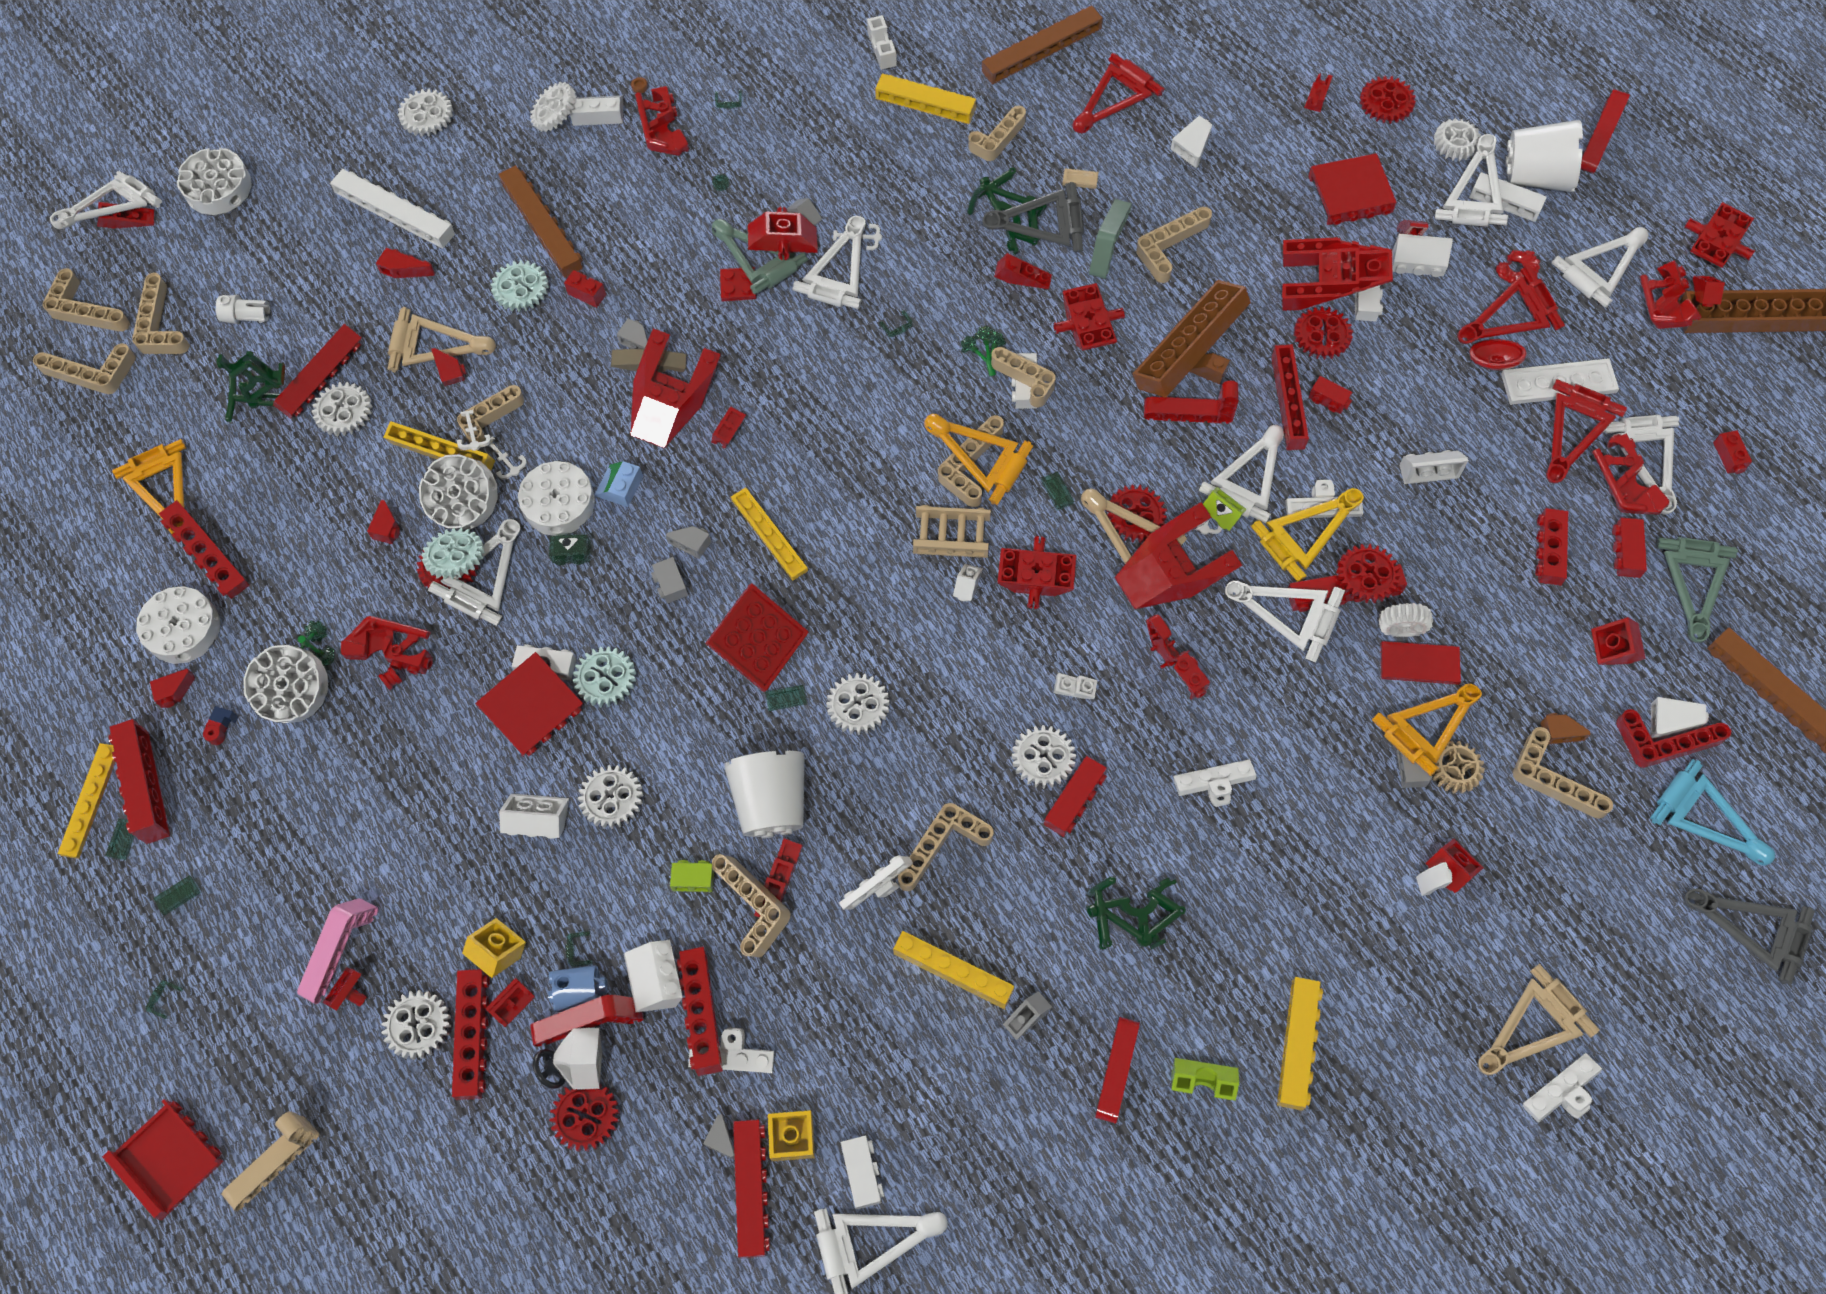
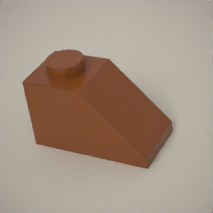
M1215 353L1205 354L1190 372L1220 385L1227 373L1230 360Z
M1551 713L1546 715L1541 721V727L1547 729L1550 733L1548 744L1585 741L1591 735L1588 729L1566 714L1558 715V713Z

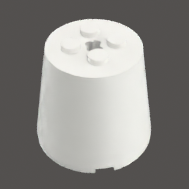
M1574 120L1513 130L1507 143V151L1509 152L1505 159L1508 182L1514 185L1575 192L1582 161V149H1579V140L1583 139L1581 121Z
M776 751L762 752L731 759V764L730 762L724 764L744 836L762 837V839L772 838L775 834H792V831L803 828L804 753L785 751L786 755H776Z

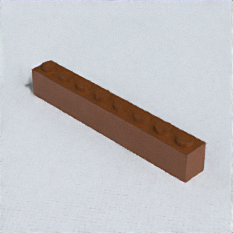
M1092 5L1054 23L1052 26L1042 29L1040 32L999 51L997 54L987 57L982 61V73L993 85L1102 29L1103 18Z
M515 165L499 173L498 176L502 186L563 277H568L573 270L579 271L583 269L581 255L579 252L575 253L572 242L566 240L567 236L564 230L558 228L559 224L556 218L550 216L551 213L547 205L543 206L539 193L535 194L532 183L526 181L527 177L524 171H520Z
M1728 627L1707 648L1711 655L1720 659L1728 670L1735 672L1744 684L1751 686L1757 691L1759 697L1766 699L1773 705L1775 711L1782 713L1788 718L1790 724L1803 731L1805 736L1818 744L1826 754V710Z

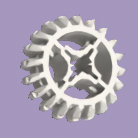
M1456 118L1453 121L1448 119V121L1443 122L1437 128L1434 135V146H1436V151H1440V155L1445 154V159L1452 157V161L1455 158L1460 161L1463 158L1466 161L1468 157L1472 158L1477 152L1478 140L1481 134L1479 129L1475 128V124L1470 125L1469 121L1464 122L1463 119L1458 121Z
M1399 603V605L1385 608L1379 614L1381 632L1392 637H1412L1425 634L1426 631L1430 630L1433 623L1431 610L1427 606H1422V604Z

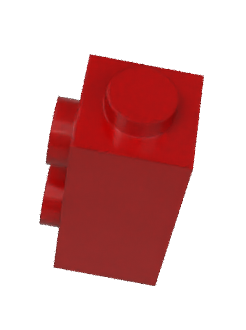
M1319 376L1311 389L1309 398L1314 403L1327 407L1331 412L1341 414L1344 409L1348 410L1350 407L1352 392Z
M1738 430L1721 433L1713 442L1727 474L1734 472L1735 474L1743 473L1752 463Z

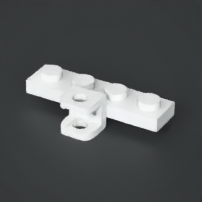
M1317 480L1312 488V498H1287V515L1337 499L1338 497H1334L1333 482L1331 480ZM1362 503L1350 511L1346 517H1362ZM1336 508L1309 518L1335 517L1339 509Z
M1249 759L1175 775L1173 780L1179 796L1208 790L1211 803L1218 807L1230 804L1231 785L1256 780V773ZM1221 796L1224 797L1223 800H1218V799H1217V798H1219V797H1221Z
M898 855L890 860L891 864L878 869L872 878L862 881L858 889L844 895L845 899L839 902L842 909L852 910L873 893H876L877 897H886L897 890L899 886L897 883H893L892 879L913 864L910 857Z
M729 1027L723 1031L720 1047L723 1070L773 1073L775 1051L744 1049L745 1032L742 1028ZM731 1034L735 1035V1041L731 1039ZM704 1047L699 1053L704 1054L709 1048ZM691 1049L690 1052H689V1065H688V1067H691V1066H690V1057H693L692 1049Z
M1585 1053L1524 1102V1109L1538 1123L1561 1104L1571 1116L1580 1118L1589 1111L1590 1104L1592 1103L1591 1096L1582 1087L1601 1073L1602 1068Z

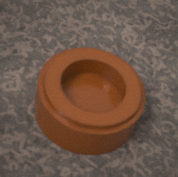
M637 77L632 80L631 87L635 93H644L648 89L646 79Z

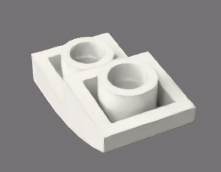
M1058 673L1053 693L1083 699H1094L1098 680L1080 675L1076 678Z
M1446 862L1431 867L1416 876L1421 895H1430L1436 889L1445 888L1452 883V872Z

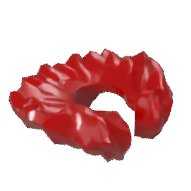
M1512 250L1507 255V262H1500L1496 266V272L1501 279L1510 284L1519 276L1524 278L1521 271L1514 272L1510 269L1509 265L1514 261L1521 263L1523 268L1530 265L1538 277L1540 260L1534 256V251Z

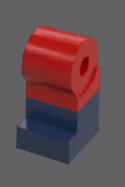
M215 706L203 730L204 739L212 745H220L225 740V732L230 722L236 723L239 716L233 711Z

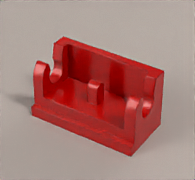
M1321 74L1317 75L1304 108L1321 112L1330 88L1332 75H1328L1325 81L1320 79Z
M730 406L712 434L711 443L717 444V442H720L722 448H726L746 415Z
M515 978L485 1009L506 1028L535 996Z

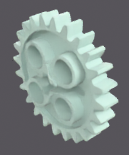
M520 260L519 264H516L513 261L512 266L507 263L506 269L501 267L502 272H496L497 277L492 278L494 283L491 284V291L495 301H498L499 306L503 305L504 309L509 307L513 311L517 308L518 312H520L521 308L527 311L528 306L533 309V304L539 305V299L544 300L543 294H548L546 289L549 286L545 271H542L541 267H537L535 263L530 265L529 261L523 264L522 260Z
M453 528L451 532H448L446 529L443 535L438 533V538L431 537L433 542H427L428 547H424L425 553L421 554L426 570L431 575L435 574L437 578L443 576L445 580L448 576L454 579L455 575L461 578V573L463 572L468 575L469 569L475 570L474 565H480L479 560L483 559L482 554L485 552L479 535L476 536V533H471L469 529L464 532L463 528H460L458 531Z
M609 646L606 651H603L602 647H600L597 653L592 649L591 656L585 653L587 659L580 658L581 665H575L578 671L573 672L574 677H576L573 679V682L576 685V691H579L580 698L584 697V701L586 703L590 701L592 706L598 702L599 707H602L603 703L610 707V702L612 701L617 705L618 698L624 701L623 695H630L628 689H634L631 682H636V678L633 676L636 675V671L633 669L634 664L630 662V657H625L623 651L619 653L617 648L611 652ZM607 662L605 666H599L601 663ZM622 672L619 677H614L616 673ZM590 677H595L593 681H587ZM605 687H610V689H609L608 691H606V692H603V691H602L603 688H605Z

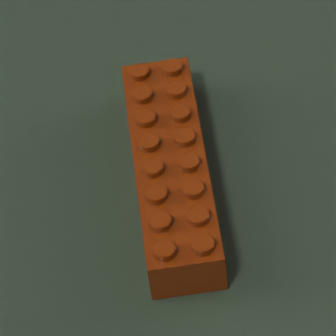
M1217 280L1132 373L1138 389L1166 398L1249 306L1251 302L1246 287Z
M1826 289L1724 290L1721 304H1714L1713 307L1702 306V303L1696 301L1695 291H1686L1678 302L1681 304L1685 300L1690 299L1702 316L1700 320L1693 319L1691 326L1683 327L1684 333L1826 331Z

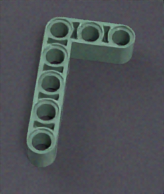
M1118 199L1114 200L1098 231L1089 275L1103 279L1107 278L1106 274L1109 272L1115 243L1129 217L1128 213L1130 214L1132 203Z

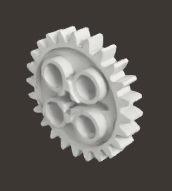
M559 82V84L555 83L553 87L550 85L549 90L545 89L544 94L539 95L540 99L535 100L537 104L532 106L534 110L530 112L533 114L530 118L532 119L531 123L541 132L552 131L553 127L557 128L558 124L562 125V120H567L566 116L571 114L570 110L574 108L572 104L576 103L574 99L577 96L569 84Z
M422 89L421 93L415 91L414 96L409 94L410 98H404L405 103H400L402 107L398 108L400 123L405 130H408L409 133L413 132L415 136L420 133L421 137H423L424 133L430 136V132L436 135V130L442 132L441 127H448L446 122H451L450 117H453V108L450 100L442 92L438 93L437 90L431 92L428 89L427 92H424Z
M339 382L338 387L332 384V389L330 390L325 388L326 393L320 392L321 398H315L317 403L312 405L314 407V410H312L313 419L317 426L323 432L327 431L329 435L334 432L337 437L340 432L345 436L347 431L350 434H353V429L359 431L358 426H365L363 421H369L367 415L372 414L370 409L373 408L367 392L363 391L361 386L357 388L355 383L350 386L348 382H346L345 386Z
M856 673L855 678H852L849 674L847 681L842 677V684L835 682L836 689L830 688L832 695H827V699L830 702H827L826 705L827 708H830L827 711L828 715H832L830 717L831 722L836 721L837 728L842 725L843 732L848 728L850 734L854 730H857L858 735H860L861 730L868 734V728L875 731V724L881 726L880 719L886 720L884 713H889V708L886 706H889L890 702L887 700L889 698L888 693H884L885 686L880 687L879 680L874 683L873 676L868 680L866 674L862 678H859L858 673ZM859 689L866 690L863 694L857 693ZM842 699H849V700H850V701H849L848 703H846V704H842V703L840 702ZM870 704L876 705L874 709L867 708ZM852 714L859 715L857 719L850 718Z
M1042 725L1041 730L1034 726V732L1027 729V736L1021 733V740L1016 739L1015 744L1017 746H1013L1012 749L1014 752L1012 759L1015 760L1013 767H1018L1016 774L1022 773L1021 780L1027 777L1028 785L1034 781L1036 788L1039 783H1042L1043 789H1045L1046 783H1049L1051 788H1053L1054 781L1060 785L1061 778L1067 780L1068 776L1066 773L1071 774L1072 769L1070 767L1075 766V762L1072 761L1076 758V754H1073L1075 747H1069L1072 741H1065L1067 734L1060 736V729L1052 732V726H1050L1049 730H1045L1044 725ZM1046 741L1048 745L1041 746L1039 745V742ZM1032 754L1035 758L1029 760L1025 755ZM1060 754L1063 758L1057 760L1053 758V755ZM1046 767L1049 771L1042 773L1039 768Z
M609 765L607 771L603 767H600V773L594 770L593 778L587 775L586 777L589 782H582L585 789H579L580 794L583 795L578 797L579 802H582L579 807L581 810H584L582 814L584 817L588 816L587 820L589 822L594 820L596 827L600 823L603 829L606 828L607 824L613 829L615 823L621 827V821L628 824L627 818L629 816L635 818L633 811L640 812L637 805L643 804L639 798L644 795L640 791L642 786L638 784V778H633V772L628 773L626 768L620 771L618 765L615 767V770H612ZM609 781H615L613 786H606ZM623 793H629L627 798H620ZM596 795H601L598 801H592ZM615 807V811L613 813H607V810L609 808Z
M418 990L416 996L410 991L409 998L402 994V1001L394 1000L396 1006L394 1008L388 1006L391 1013L384 1014V1017L388 1019V1022L381 1024L387 1028L382 1031L383 1035L388 1036L384 1039V1042L387 1044L391 1043L388 1048L390 1050L395 1049L394 1053L398 1056L402 1053V1057L407 1059L409 1054L413 1060L416 1059L417 1054L421 1059H424V1052L431 1056L432 1048L439 1050L437 1044L439 1042L445 1044L442 1037L443 1035H449L445 1028L451 1027V1024L446 1022L451 1016L445 1014L449 1009L446 1006L442 1007L444 1001H438V996L435 994L431 997V993L426 991L424 996L420 990ZM425 1008H429V1013L422 1017V1011ZM405 1013H408V1019L404 1022H401V1017ZM416 1020L420 1022V1024H417L416 1026L417 1030L413 1028V1026L416 1025ZM428 1028H432L431 1035L425 1037V1031ZM411 1033V1039L408 1042H404V1037Z

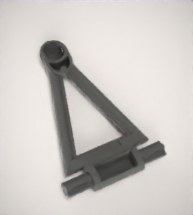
M1074 182L1065 184L1067 200H1065L1064 189L1005 211H989L983 216L982 223L987 229H1004L1065 246H1070L1069 236H1071L1073 252L1083 251L1082 235L1084 234L1081 201L1080 198H1077L1076 183ZM1055 201L1059 235L1009 222V218Z
M1691 889L1685 894L1684 902L1689 908L1705 914L1775 972L1778 971L1782 962L1783 966L1778 980L1782 984H1792L1796 969L1802 966L1813 929L1810 925L1815 913L1813 908L1802 906L1798 920L1794 922L1797 914L1795 909L1719 898L1702 889ZM1694 899L1695 904L1691 903L1689 900ZM1723 908L1780 917L1781 921L1770 954L1718 913L1716 909Z

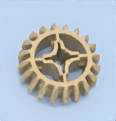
M1450 741L1437 763H1434L1439 769L1434 773L1436 775L1432 778L1433 781H1440L1438 787L1444 784L1446 786L1445 791L1452 788L1453 794L1458 790L1461 794L1466 790L1468 792L1472 791L1473 787L1479 785V781L1483 779L1482 774L1485 772V769L1481 767L1484 761L1478 760L1481 754L1475 755V748L1470 750L1468 743L1462 746L1461 741H1458L1456 745L1453 741ZM1449 755V762L1446 765H1442L1443 757ZM1471 769V777L1464 779L1465 771Z

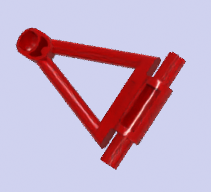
M1112 53L1110 58H1108V61L1111 63L1085 109L1074 119L1072 128L1077 133H1086L1093 127L1094 123L1152 96L1151 92L1161 96L1165 89L1153 81V76L1129 59L1124 60L1117 54ZM1112 76L1137 93L1096 114H1092Z
M1527 265L1520 270L1524 278L1519 276L1474 322L1462 327L1458 332L1457 338L1460 343L1469 344L1481 338L1550 328V323L1555 331L1563 328L1565 324L1557 312L1559 308L1542 278L1538 279L1531 266ZM1517 290L1535 319L1532 322L1484 329L1483 326Z
M1556 379L1552 389L1561 393H1556L1551 463L1546 473L1547 480L1553 484L1560 483L1566 477L1569 467L1616 419L1615 415L1623 417L1627 410V407L1610 401L1611 397L1579 384L1575 383L1573 386ZM1565 407L1600 421L1566 458L1561 456Z

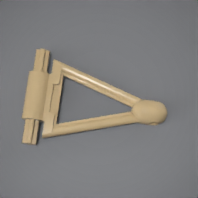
M403 307L400 309L398 320L394 322L388 349L390 359L387 369L392 370V372L398 371L401 358H403V366L434 360L432 352L414 355L420 326L469 343V345L440 350L452 357L468 353L488 355L494 352L496 343L491 337L474 336L413 314L411 322L408 323L411 310Z
M1086 489L1082 493V504L1091 513L1096 515L1125 564L1132 556L1104 511L1107 510L1151 533L1160 528V526L1106 500L1095 489ZM1183 536L1177 541L1182 545L1187 538Z
M1540 964L1530 972L1543 985L1544 989L1534 979L1530 980L1492 1047L1478 1060V1068L1483 1074L1493 1075L1509 1063L1583 1036V1033L1574 1022L1590 1038L1600 1031L1585 1014L1587 1010L1558 978L1554 980ZM1533 997H1535L1564 1031L1506 1052L1504 1050L1505 1045ZM1485 1063L1489 1064L1488 1069L1483 1067Z

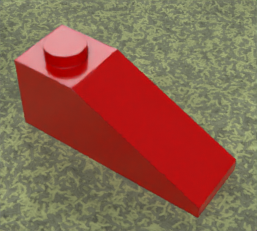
M98 202V209L119 204ZM140 207L97 217V227L116 229L154 226V209Z

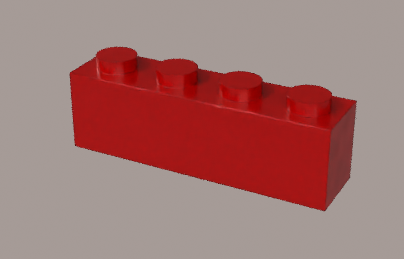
M1086 756L1046 816L1044 825L1065 837L1067 832L1071 834L1076 826L1074 821L1077 817L1081 818L1087 809L1085 807L1087 801L1092 802L1097 794L1095 789L1098 785L1102 786L1107 778V775H1105L1107 768Z

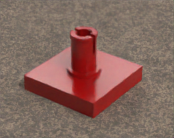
M346 967L322 1003L337 1011L344 999H347L360 1007L366 1000V996L354 989L353 986L361 974Z

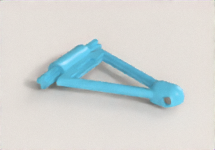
M1692 759L1684 771L1677 773L1657 801L1659 806L1651 815V822L1661 825L1670 812L1673 815L1667 824L1743 852L1748 858L1759 865L1771 864L1775 859L1774 850L1756 837L1704 773L1695 781L1694 777L1703 765L1700 764L1699 760ZM1704 790L1746 839V842L1684 819Z

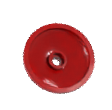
M1491 339L1473 345L1469 356L1480 367L1493 371H1502L1521 364L1526 359V349L1513 341Z

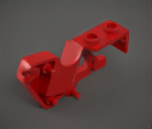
M667 86L651 89L654 102H650L647 99L643 100L642 94L637 92L635 98L647 148L652 151L678 156L681 155L682 151H689L688 142L680 129L674 132L668 130V124L675 120L674 117H677L675 106L672 107L671 105L674 103L672 93L668 92ZM651 109L661 112L657 113V118L648 123L645 110Z
M1675 260L1657 268L1664 280L1649 281L1647 275L1640 277L1650 320L1656 328L1687 327L1692 325L1693 319H1701V314L1690 299L1685 300L1681 304L1678 303L1679 297L1688 291L1687 289L1690 288L1687 279L1684 278L1687 275L1684 267H1679ZM1667 287L1662 290L1663 296L1655 302L1652 290Z
M1627 433L1611 437L1607 444L1608 449L1616 445L1624 448L1628 453L1626 457L1603 456L1600 448L1592 452L1609 486V492L1613 495L1620 512L1659 515L1669 506V499L1657 485L1644 487L1636 482V475L1642 470L1644 461L1640 454L1637 455L1635 442L1632 438L1629 439ZM1625 465L1631 468L1616 481L1609 466Z
M1153 615L1146 619L1153 646L1150 650L1152 652L1156 650L1165 660V663L1160 668L1163 669L1166 666L1170 667L1175 664V671L1189 687L1190 699L1192 700L1196 697L1199 699L1207 693L1206 690H1208L1210 681L1198 667L1197 660L1193 656L1190 657V650L1178 653L1173 646L1175 640H1168L1172 633L1160 615Z
M367 616L352 633L341 641V654L345 659L367 660L374 652L382 650L385 659L391 663L390 667L396 670H401V668L407 669L409 673L418 675V673L426 674L433 664V657L426 649L417 655H402L419 638L428 640L431 634L430 631L375 616ZM397 632L408 634L407 638L399 645H393L394 634Z

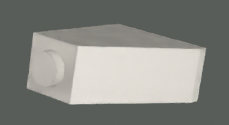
M1199 115L1172 139L1171 150L1197 168L1210 137L1212 124Z
M1657 697L1651 703L1650 736L1652 740L1701 728L1707 723L1709 717L1708 712H1706V705Z

